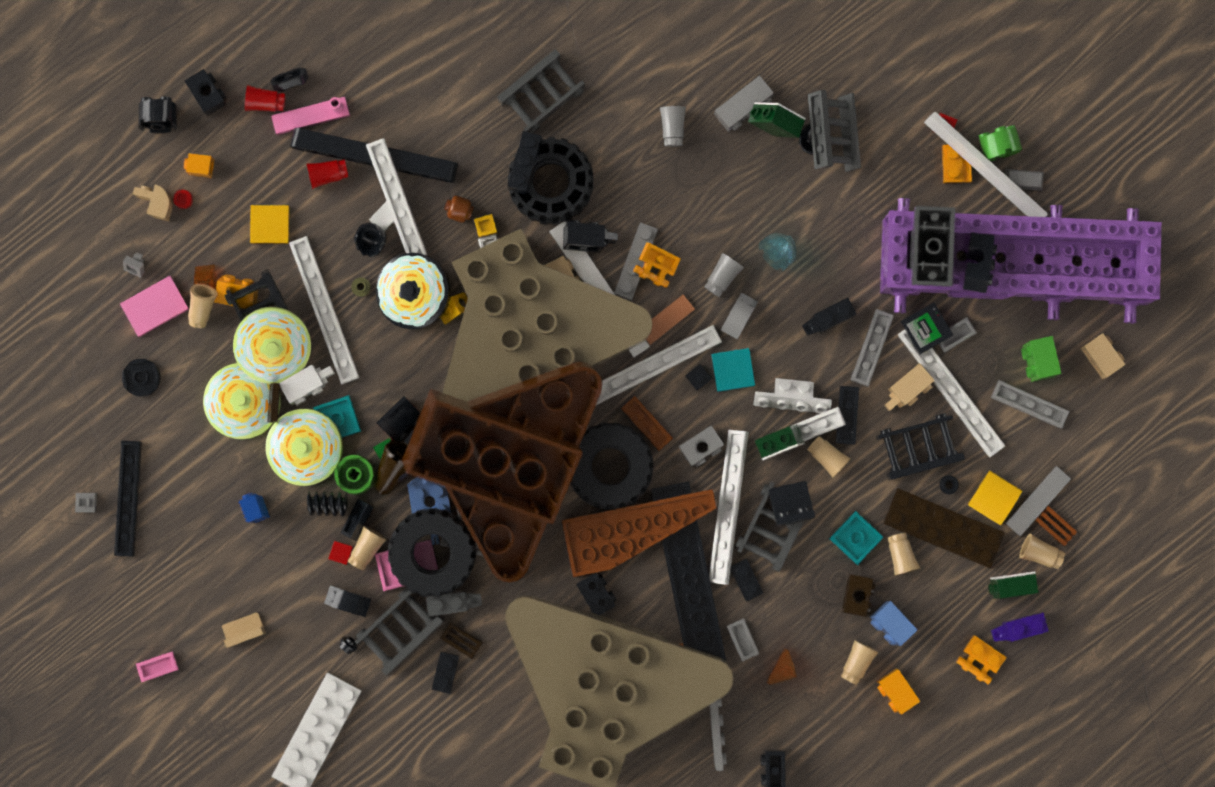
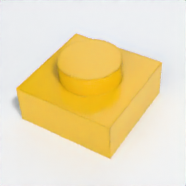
M492 214L474 219L479 238L497 234Z

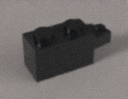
M571 220L563 228V250L600 253L607 244H616L618 241V233L607 232L605 225H599L597 222H589L587 224L581 223L578 220Z
M847 297L814 314L812 319L802 325V328L807 336L818 332L822 334L854 318L857 313Z

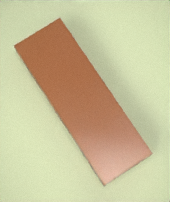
M684 295L680 296L652 319L651 334L646 340L650 345L695 310Z

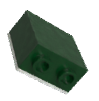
M755 102L748 122L775 137L799 138L806 118L779 103Z
M797 425L785 427L755 440L762 460L770 459L805 444Z
M1035 572L991 577V584H988L989 594L993 595V599L1039 593Z

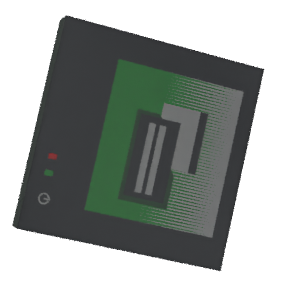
M935 303L928 305L901 321L919 355L953 336Z

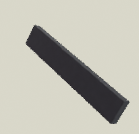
M121 441L114 556L135 557L141 441Z

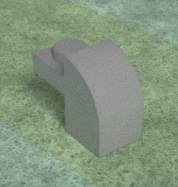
M741 293L721 331L738 339L758 301Z

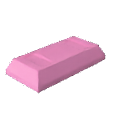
M173 651L136 664L141 682L179 670Z

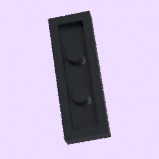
M839 386L838 407L846 425L836 429L835 444H856L859 387Z

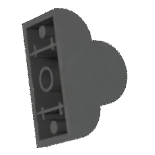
M915 206L909 255L912 285L952 287L955 207Z

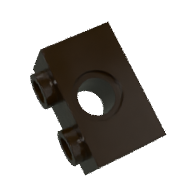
M848 574L842 613L862 617L870 614L872 603L869 602L870 594L874 595L876 586L873 583V579ZM858 590L864 594V599L860 602L854 598V594Z

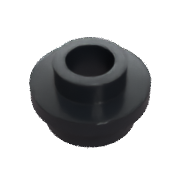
M947 475L940 480L939 487L944 494L951 495L958 490L959 482L954 476ZM948 481L952 483L950 489L946 487V482Z
M343 636L341 638L339 646L347 654L356 652L358 649L352 637Z

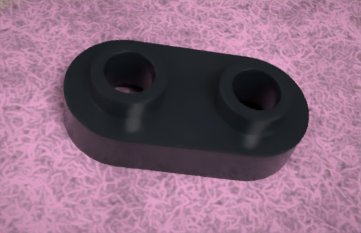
M296 68L276 75L270 82L275 91L283 92L288 88L305 84L309 75L305 68Z

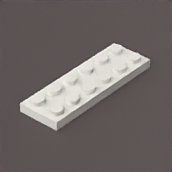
M327 673L272 777L290 787H311L362 690Z

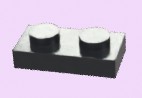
M357 499L340 533L356 541L371 514L373 506Z
M747 558L731 566L730 570L746 602L763 594Z
M440 652L431 690L451 694L460 656Z

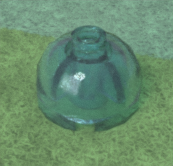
M780 232L771 233L759 242V250L763 249L765 253L763 258L774 269L778 270L781 268L784 271L795 261L797 251L792 237Z

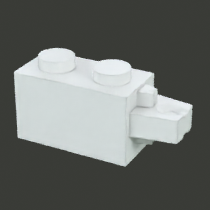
M310 365L279 384L289 403L298 406L304 403L306 397L311 394L313 396L320 394L323 391L322 388L328 383L327 378L335 373L331 366L321 370L320 367L316 369L315 366Z

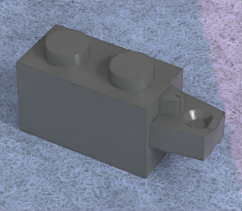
M459 592L444 594L440 597H426L429 616L469 611L470 608L482 605L481 594Z

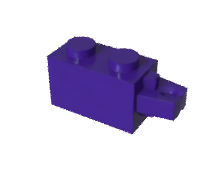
M1040 612L1002 622L1001 626L991 630L993 641L1007 640L1010 642L1049 632L1044 613Z

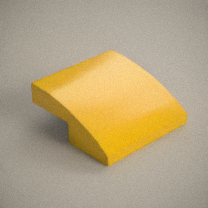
M989 470L980 483L979 488L968 502V505L1001 526L1021 495L1022 490Z

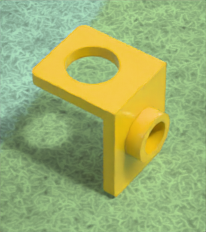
M464 292L450 297L448 307L441 317L444 324H448L454 318L464 313L465 307H462L459 303V299H463L467 303L468 297Z

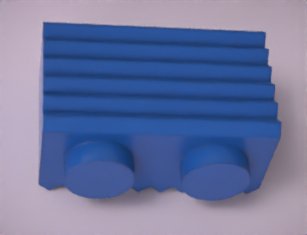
M253 492L242 496V500L239 503L241 504L242 511H244L243 514L245 515L246 522L257 523L270 518L262 496L256 493L253 494Z

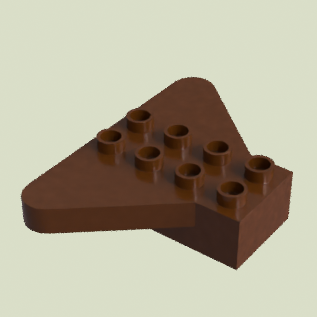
M571 363L468 402L430 389L402 459L407 474L445 486L492 573L503 582H515L525 576L547 523L554 524L583 452L579 445L602 390L601 377L593 366L588 363Z

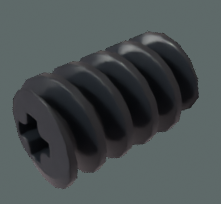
M310 491L307 492V510L311 516L315 514V511L318 516H321L323 511L326 516H329L331 511L333 516H337L338 512H340L341 516H345L348 507L347 492L345 497H342L341 492H338L337 497H334L333 492L330 493L329 497L326 496L325 492L322 493L321 497H319L317 491H315L314 497H311Z

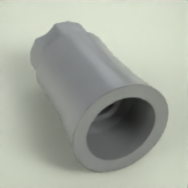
M660 107L664 146H683L686 107Z
M722 253L704 287L720 297L722 292H725L744 267Z

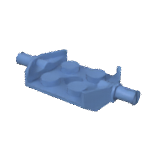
M416 477L407 484L412 514L418 510L430 508L445 509L451 513L448 491L445 486ZM431 496L435 499L433 507L425 505L426 497ZM431 534L432 545H435V539L436 544H440L439 535Z

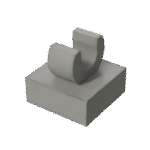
M138 252L134 254L133 258L126 255L123 260L124 270L141 278L145 272L143 255Z
M76 493L75 512L96 513L97 493Z

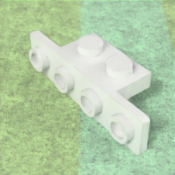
M776 378L774 393L755 392L753 405L763 408L771 407L781 410L789 409L821 414L831 409L832 400L813 398L814 382Z

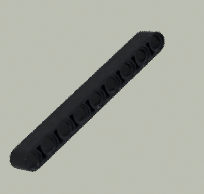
M294 128L290 147L293 149L373 166L366 144L369 143ZM388 148L397 172L448 183L455 182L458 163Z

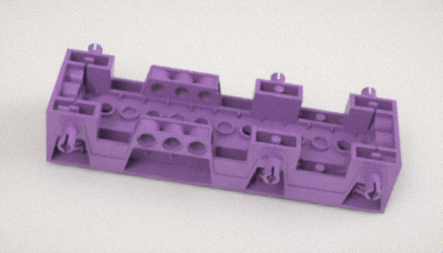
M899 198L898 211L889 210L882 221L880 294L895 296L894 313H906V297L908 295H919L921 292L947 293L948 297L1004 300L1013 296L1032 297V301L1048 303L1047 320H1060L1059 310L1060 303L1071 302L1075 299L1107 300L1109 304L1125 306L1124 323L1128 324L1130 322V324L1137 323L1136 306L1148 305L1160 299L1161 222L1138 221L1139 209L1137 208L1135 210L1133 208L1127 209V221L1062 218V205H1058V207L1057 205H1051L1050 217L955 213L952 287L911 284L909 255L914 211H909L910 199L905 198L904 200V198ZM971 232L995 236L994 244H997L996 254L1002 253L1005 256L1003 263H998L995 260L994 271H990V274H994L992 286L987 287L986 293L963 289L967 262H978L967 258L965 261H959L956 254L962 251L967 256ZM1041 255L1043 257V264H1036L1033 260L1034 256ZM1074 256L1081 258V266L1073 265L1072 258ZM1112 258H1117L1120 261L1119 268L1112 267Z

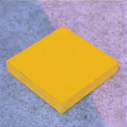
M251 205L250 243L289 244L290 206Z

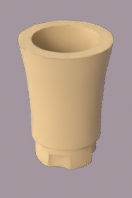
M196 284L190 289L189 325L194 328H204L209 320L213 303L217 297V291L209 285Z
M820 436L807 449L828 471L832 478L851 460L850 457L841 453Z
M363 526L348 562L360 570H365L367 564H370L374 555L387 538L379 532Z
M906 533L888 537L895 576L921 569L911 548L909 539L907 540Z
M1029 534L1023 542L1019 557L1020 559L1033 561L1049 568L1059 569L1064 561L1065 552Z
M854 640L841 677L857 685L879 652Z

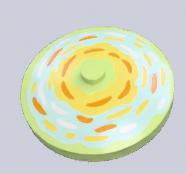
M265 307L251 312L240 322L234 335L233 351L239 367L249 377L262 383H281L302 371L306 366L311 352V339L306 325L297 315L283 308Z
M238 363L220 369L210 379L204 392V411L210 424L221 434L234 439H251L263 434L274 424L267 422L270 384L252 379L242 371ZM279 395V409H278V414H279V412H280V407H281V395Z
M297 409L282 415L272 425L266 439V455L271 468L281 479L294 485L308 486L326 480L334 473L336 466L342 458L343 441L338 427L328 416L316 410Z

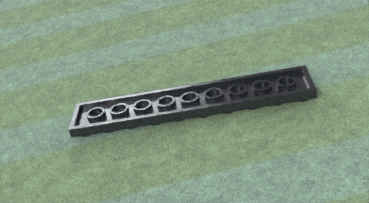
M689 481L651 489L653 501L691 494ZM696 520L662 540L682 641L686 647L720 657L726 661L701 536Z

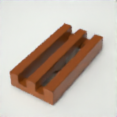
M1049 506L1035 519L1062 546H1065L1077 533L1074 528ZM1048 512L1050 515H1052V516H1053L1060 524H1062L1070 533L1068 534L1067 532H1065V531H1064L1057 523H1055L1046 513ZM1044 518L1045 520H1047L1055 529H1057L1066 538L1063 540L1041 519Z

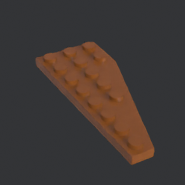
M713 489L562 520L573 577L612 570L717 509Z

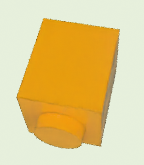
M188 153V158H185L184 169L191 176L212 178L215 160L212 156Z

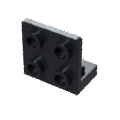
M806 481L769 489L777 527L815 519V512Z

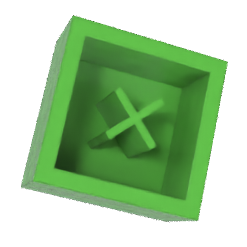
M1053 336L1032 340L1023 345L1021 353L1023 359L1027 361L1026 374L1028 379L1031 378V382L1054 378L1062 374Z

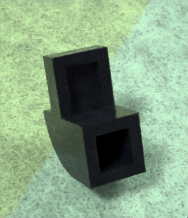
M330 585L324 604L348 613L366 617L371 598Z

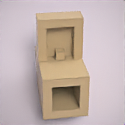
M155 185L153 192L152 188L147 186L135 187L133 191L134 196L150 201L147 214L150 217L169 222L173 209L170 195L158 185Z

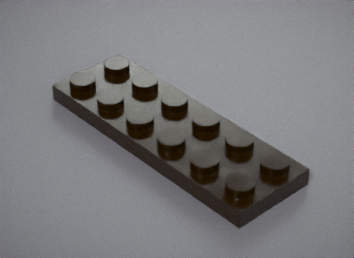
M899 488L896 489L883 524L989 569L992 567L1005 534L1002 531Z

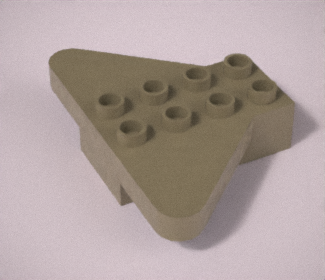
M519 229L451 262L468 295V300L442 393L468 402L571 363L585 362L595 367L646 341L652 330L651 315L645 308L538 263L522 229Z
M530 595L517 597L506 610L505 620L551 729L539 768L597 787H616L626 754L722 698L732 687L733 673L730 665L725 660L665 640L662 635L592 612L586 614Z

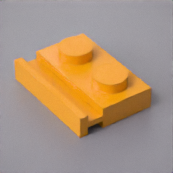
M943 145V184L971 183V165L949 145Z

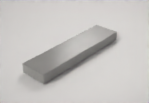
M879 309L875 310L850 381L869 387L894 315Z
M998 380L991 396L992 399L1059 429L1063 428L1070 412Z
M1055 466L1005 524L1018 536H1021L1071 478Z

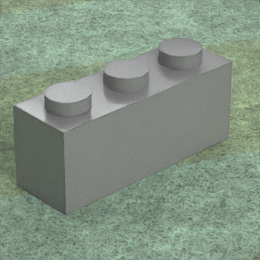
M758 76L718 107L714 115L728 132L731 129L735 131L743 124L742 121L748 117L749 119L755 102L771 103L774 93L765 81Z

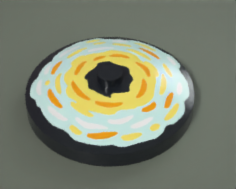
M405 253L396 256L383 267L377 279L376 299L381 312L391 323L404 329H422L434 324L442 317L450 301L451 287L446 271L439 262L425 254Z

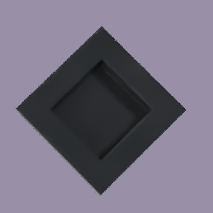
M701 364L685 375L696 391L712 380Z

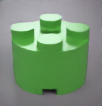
M1015 125L1002 126L994 129L995 132L993 133L987 132L979 135L983 154L989 161H995L996 157L1006 158L1023 150Z
M349 455L338 463L335 468L334 477L337 485L343 491L358 495L372 488L376 473L369 460L359 455ZM354 470L360 474L356 480L351 477V474H354Z

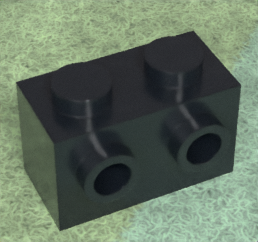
M597 573L592 574L576 585L592 613L601 615L615 607L614 602L617 599L612 591L607 592L604 587L607 584L602 574L598 576Z
M783 749L764 750V754L760 755V764L764 766V774H761V786L786 787L785 751Z

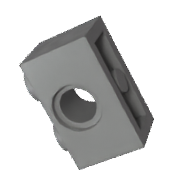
M711 425L680 445L679 449L690 466L696 465L698 467L706 462L705 457L711 454L714 457L722 451L721 447L724 444ZM701 442L705 443L708 447L705 453H700L697 450V445Z

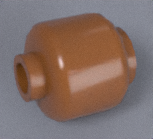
M458 195L453 196L451 200L448 199L444 210L447 211V217L460 223L470 220L474 209L469 199Z

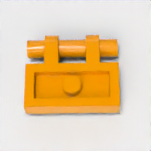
M646 242L639 257V260L645 264L643 267L636 265L633 272L639 274V277L643 279L647 278L653 281V284L657 286L661 285L667 288L669 281L664 278L666 274L674 276L681 258ZM652 267L659 270L657 275L650 272Z
M973 635L963 652L969 655L968 658L965 660L959 656L956 663L961 665V669L964 671H969L975 675L976 679L980 682L984 681L986 684H989L992 678L987 675V672L991 670L997 673L1007 657ZM974 660L983 665L981 670L972 664Z

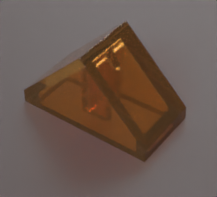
M215 265L195 267L194 285L205 284L216 290Z
M785 648L766 681L770 685L797 677L790 652Z

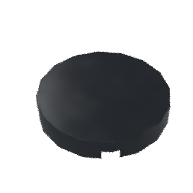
M136 359L129 362L122 372L124 388L137 397H146L153 394L161 382L159 368L147 359Z

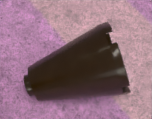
M393 440L385 445L373 484L376 492L379 494H390L410 475L406 473L402 462L408 445Z

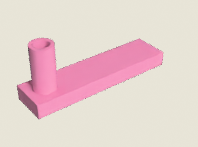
M333 97L329 101L271 115L277 135L294 131V128L303 129L350 116L345 97Z

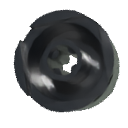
M167 96L160 97V99L141 98V102L138 104L139 129L144 131V128L150 129V133L155 134L169 133L171 128L176 130L177 104L172 102L171 97Z

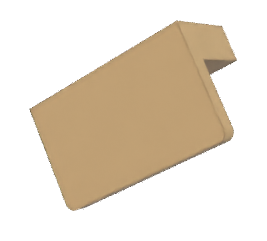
M258 612L222 625L226 640H224L226 648L266 634Z

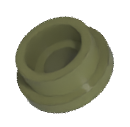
M357 278L353 281L351 289L356 296L364 297L370 292L371 285L367 279ZM359 284H364L363 290H358Z

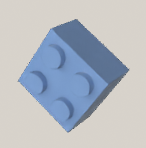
M885 601L869 616L872 619L870 622L877 631L882 630L886 634L884 636L885 640L893 646H901L917 631L913 624L891 601Z

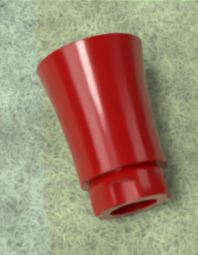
M247 85L245 111H284L286 94Z
M345 160L306 163L312 189L340 181L341 178L349 177Z

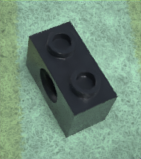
M203 69L186 79L185 83L206 116H209L227 105L224 101L226 96L221 88L217 90L214 83L217 81L212 73L207 74ZM206 88H211V93L204 96L203 91Z

